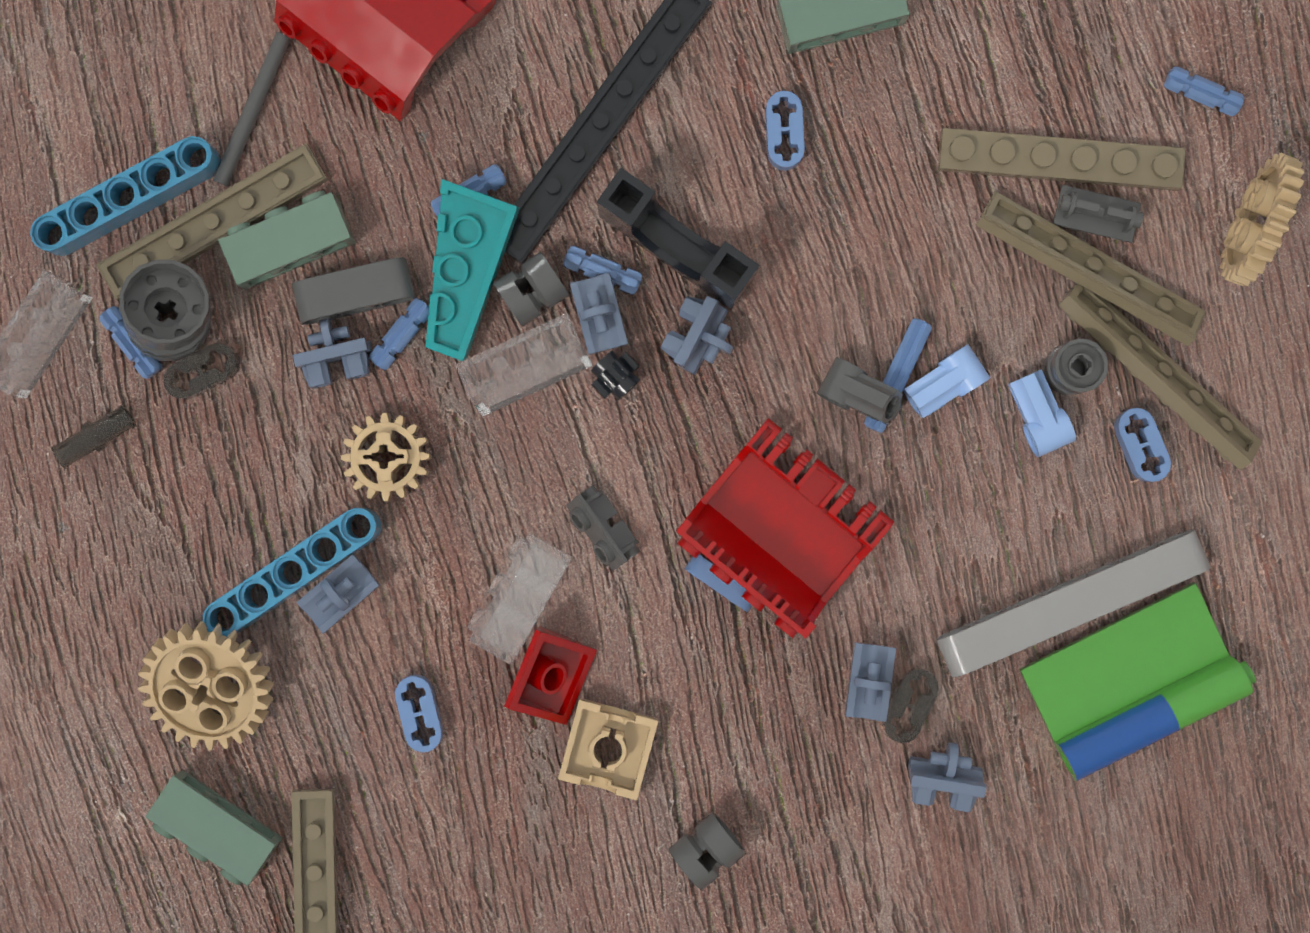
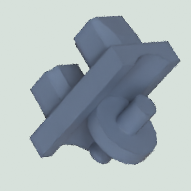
M610 273L570 283L588 354L592 355L629 345Z
M687 296L680 308L679 316L692 323V326L686 337L671 330L667 333L661 349L674 359L673 362L693 375H696L703 360L713 364L719 351L731 355L734 347L725 342L731 327L723 323L728 310L719 305L717 300L709 296L706 297L705 301Z
M326 318L320 320L321 332L308 335L311 347L324 344L325 347L292 355L295 367L303 370V375L309 388L316 389L333 384L328 364L341 360L346 379L352 380L369 376L368 354L373 350L371 341H366V338L337 344V340L350 337L348 326L333 328L331 320Z
M352 554L296 603L324 634L381 584L357 556Z
M854 642L845 707L846 717L887 722L896 654L895 647Z
M952 742L947 744L945 753L931 751L929 759L910 756L908 771L912 800L915 804L929 806L934 804L937 790L950 792L949 805L951 808L957 811L971 812L977 797H985L987 786L983 783V769L972 766V758L958 756V744Z

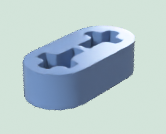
M779 91L770 97L765 110L767 156L773 167L778 170L787 171L798 166L804 155L803 107L797 95L790 91ZM780 101H786L787 107L794 108L795 112L789 114L787 120L788 127H781L780 114L773 113L772 109L778 108ZM782 135H788L789 147L796 148L797 153L791 154L789 161H783L782 154H775L774 149L780 148Z
M1133 408L1121 412L1115 419L1114 431L1131 472L1140 481H1160L1169 473L1171 460L1154 418L1148 411L1141 408ZM1129 416H1132L1134 420L1143 421L1144 426L1139 429L1142 443L1139 442L1135 433H1127L1125 430V426L1130 424ZM1144 447L1149 457H1157L1159 459V464L1154 467L1155 474L1150 470L1143 471L1141 468V464L1146 461L1142 450Z
M701 555L696 559L692 556L684 569L748 613L752 605L741 597L746 589L734 579L727 585L709 570L713 563Z
M410 675L402 679L397 685L395 699L408 745L415 751L429 752L435 749L441 742L444 735L443 724L431 682L422 675ZM410 682H414L416 688H424L425 694L419 698L421 707L419 711H416L413 699H405L404 692L410 689ZM423 715L425 726L435 730V734L429 738V744H424L422 738H415L414 732L420 728L418 716Z

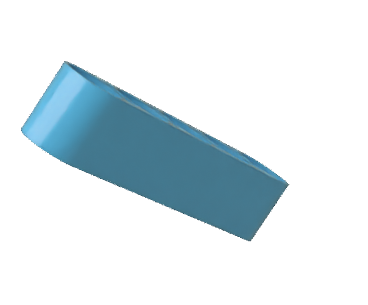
M190 136L38 217L31 226L30 235L32 242L38 248L56 256L69 255L212 178L221 162L220 155L212 145L200 137ZM205 149V162L201 166L191 167L190 159L192 154L196 150ZM168 168L170 170L169 181L164 186L157 187L155 184L156 174L161 169ZM126 188H133L134 198L132 202L126 206H121L119 202L121 192ZM91 207H97L98 218L93 224L86 226L84 223L85 212ZM60 226L62 230L61 239L56 244L50 245L48 240L50 231L54 227Z
M353 508L340 515L212 602L203 614V622L207 627V631L212 632L216 625L219 624L217 614L222 607L228 608L234 616L233 625L229 629L222 627L223 636L227 637L233 630L239 633L344 562L352 554H356L372 543L382 530V522L379 515L368 508ZM360 514L368 518L370 522L369 533L363 538L357 537L351 529L353 519ZM326 537L331 539L336 545L335 556L329 561L323 559L318 553L319 542ZM289 561H295L301 566L302 576L297 583H291L285 577L284 569ZM256 584L263 585L268 592L267 602L263 606L256 605L251 599V590Z

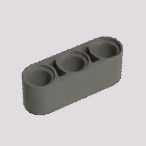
M404 257L374 262L292 283L301 325L320 323L322 319L329 318L333 320L415 299L407 259Z

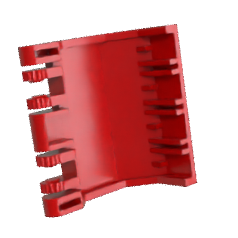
M276 0L274 22L284 35L297 39L307 47L317 61L323 64L327 63L336 70L346 84L354 89H360L369 96L380 111L386 114L390 113L401 121L410 112L414 92L431 65L467 28L475 27L490 12L497 0Z
M768 418L677 528L676 532L682 536L677 544L695 559L701 553L714 563L709 570L727 585L734 579L744 587L746 591L741 597L760 612L767 606L778 616L773 623L792 639L797 633L806 639L816 628L814 622L826 603L858 564L875 548L895 521L880 510L859 535L856 534L877 507L869 501L859 509L851 523L846 525L836 515L854 497L856 489L849 484L830 507L826 509L825 506L842 487L845 480L818 458L798 482L794 483L793 480L810 461L813 454L807 449L801 452L794 460V464L786 474L783 473L773 463L791 445L793 437L785 433L764 458L762 453L782 430V428Z

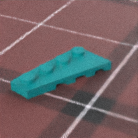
M441 179V206L436 231H438L437 249L432 271L434 272L433 291L430 295L425 347L460 361H467L520 207Z

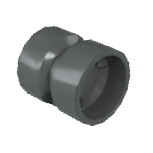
M541 252L522 263V271L520 273L510 271L493 282L495 288L522 327L541 315L542 306L545 305L552 308L570 296ZM531 286L534 292L523 296L522 294Z
M1075 339L1055 347L1048 353L1043 365V374L1052 390L1061 395L1072 396L1093 390L1104 381L1108 373V360L1104 350L1097 343L1089 339Z
M711 812L695 826L696 834L694 836L685 834L669 848L670 854L682 871L702 891L720 876L719 868L721 866L730 868L746 855V851L741 843L714 812ZM704 850H707V851L709 852V853H704V854L702 855V853H703Z

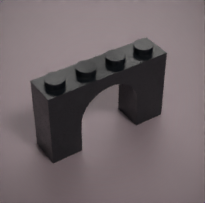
M623 168L619 169L597 200L599 217L730 310L734 308L757 274L759 264L726 241L719 247L694 233L670 215L656 201V192Z

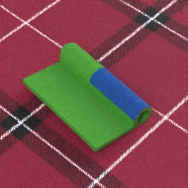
M1194 582L1019 669L1053 742L1075 781H1079L1253 694L1252 684L1256 683V678L1249 665L1245 661L1239 663L1234 657L1229 655L1199 588Z

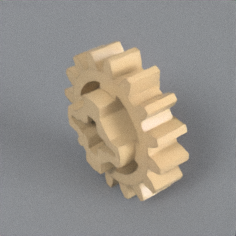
M382 413L380 423H377L372 416H367V428L363 429L360 426L354 425L352 429L357 435L356 439H344L343 443L351 448L350 454L341 455V460L351 462V468L347 469L344 475L345 477L356 476L358 478L353 486L355 490H361L365 486L368 487L367 498L374 499L379 491L382 492L383 501H391L392 492L396 491L400 498H406L407 491L405 487L409 485L414 489H419L421 486L415 479L418 474H429V471L421 466L422 461L432 459L431 454L424 453L421 450V447L425 446L429 441L425 437L418 439L415 437L420 428L417 424H413L407 429L404 427L406 417L399 415L395 422L391 423L389 413ZM395 431L402 434L408 440L412 449H403L396 442ZM376 433V441L368 450H361L365 441ZM385 446H387L389 452L396 455H404V458L389 461L388 468L386 469L385 463L369 459L370 456H378V454L384 453ZM412 464L407 475L395 483L397 472L404 465ZM361 465H369L377 473L378 483L371 480L365 474Z

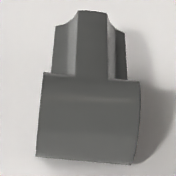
M838 357L835 358L817 391L820 397L845 410L852 408L886 425L897 416L901 408L903 396L899 390L869 377L864 370Z

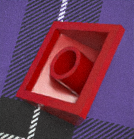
M539 626L534 632L504 707L567 725L597 650Z

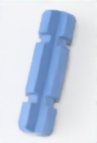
M1177 66L1169 71L1164 82L1166 89L1175 93L1182 91L1185 97L1210 108L1217 106L1220 112L1229 116L1238 114L1244 102L1243 94L1231 89L1229 92L1224 91V86L1196 74L1191 77L1189 76V71Z
M493 164L482 171L483 175L478 177L476 174L459 185L489 195L487 191L490 189L495 191L504 186L507 181L500 167L497 164ZM441 195L430 203L437 217L440 214Z
M571 246L568 249L563 263L566 269L576 273L580 269L584 271L583 275L588 278L610 273L613 287L615 284L619 285L620 291L630 295H634L637 292L642 280L640 272L629 267L625 271L621 269V264L594 253L588 256L586 255L587 250L577 246Z
M413 299L406 308L407 314L405 316L401 314L381 339L384 341L381 346L377 344L369 354V359L380 369L386 370L396 359L394 355L397 352L400 354L419 331L418 325L421 322L424 324L427 321L429 306L421 299Z
M112 306L99 316V321L107 331L113 332L111 337L129 361L136 363L134 367L141 377L149 379L162 369V364L159 360L142 354L131 343L118 307Z

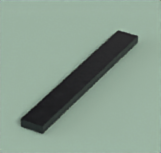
M664 0L514 204L520 207L505 250L508 255L521 264L527 260L712 6L710 0Z

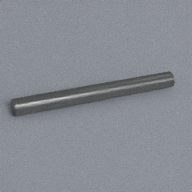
M276 32L213 178V181L226 187L229 186L291 41V38L282 33Z

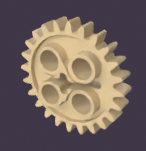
M1279 153V155L1274 154L1272 159L1266 160L1264 169L1259 168L1257 177L1250 181L1245 194L1242 195L1240 208H1237L1234 212L1236 217L1230 224L1223 243L1225 244V249L1221 254V258L1224 259L1220 268L1223 269L1221 276L1225 280L1240 286H1248L1250 281H1256L1258 273H1264L1266 263L1272 262L1277 249L1282 245L1281 237L1283 233L1289 231L1288 222L1295 215L1298 200L1301 198V194L1298 191L1304 183L1301 177L1305 170L1301 168L1303 162H1300L1299 159L1283 153ZM1258 215L1267 218L1264 225L1256 222Z
M200 622L194 632L188 623H185L178 633L174 629H170L163 639L159 637L151 647L152 650L143 658L142 661L145 665L138 673L140 677L144 678V681L138 687V691L148 693L142 705L145 707H155L156 709L150 717L151 721L162 718L165 724L161 731L165 733L172 728L177 731L175 741L177 742L182 740L185 735L190 737L192 748H195L200 740H204L208 750H212L217 741L220 742L224 749H227L233 739L241 744L247 734L253 735L268 714L267 709L273 701V697L269 695V692L274 686V682L264 679L270 671V667L257 665L263 654L261 652L250 654L247 651L252 641L246 640L238 644L235 642L237 637L236 630H233L226 637L222 635L221 624H217L212 632H208L204 622ZM190 657L196 658L200 661L201 665L192 661ZM227 676L234 678L238 684L232 683ZM175 689L181 691L184 696L178 694ZM212 709L217 710L221 713V715L216 714L212 711Z

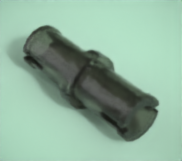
M123 404L94 423L87 421L81 425L82 430L51 447L55 458L64 469H67L71 464L95 450L97 452L103 451L107 448L106 443L131 428L137 427L132 415Z

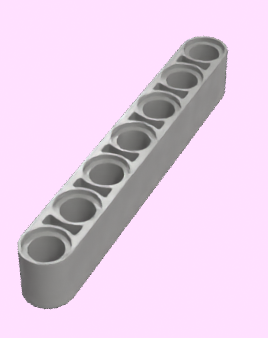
M1195 529L1188 530L949 631L936 638V641L951 676H962L1209 570L1211 566Z

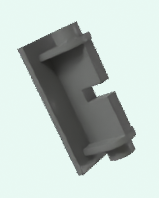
M1062 185L1053 224L1132 243L1135 229L1140 228L1144 213L1139 212L1141 203Z
M593 485L566 505L570 511L569 517L574 526L579 531L586 533L594 544L593 551L596 557L604 565H609L612 571L640 552L636 545L639 541L623 519L612 527L607 523V520L618 512L605 496L602 489L597 491Z

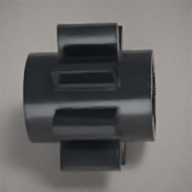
M612 350L591 369V372L597 378L591 385L604 399L612 394L619 401L639 383L640 379L634 372L640 365L627 352L619 357Z

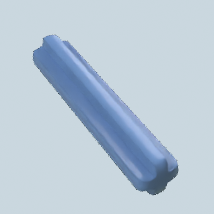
M917 318L911 320L883 380L884 384L899 390L901 393L903 392L931 332L932 326L929 323ZM868 416L864 422L867 428L879 433L884 432L887 426Z

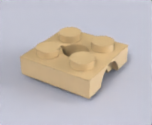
M580 698L558 779L577 785L583 784L611 791L615 795L638 800L658 719ZM611 728L617 729L615 739L621 744L622 753L616 760L608 762L607 768L601 767L602 760L596 755L595 744L601 738L609 737Z

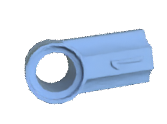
M969 344L940 361L937 368L903 389L907 400L921 419L940 409L953 398L966 395L990 379L989 374Z
M1042 369L1007 384L1024 420L1023 431L1026 440L1036 457H1041L1076 441L1073 425L1066 412L1058 407Z

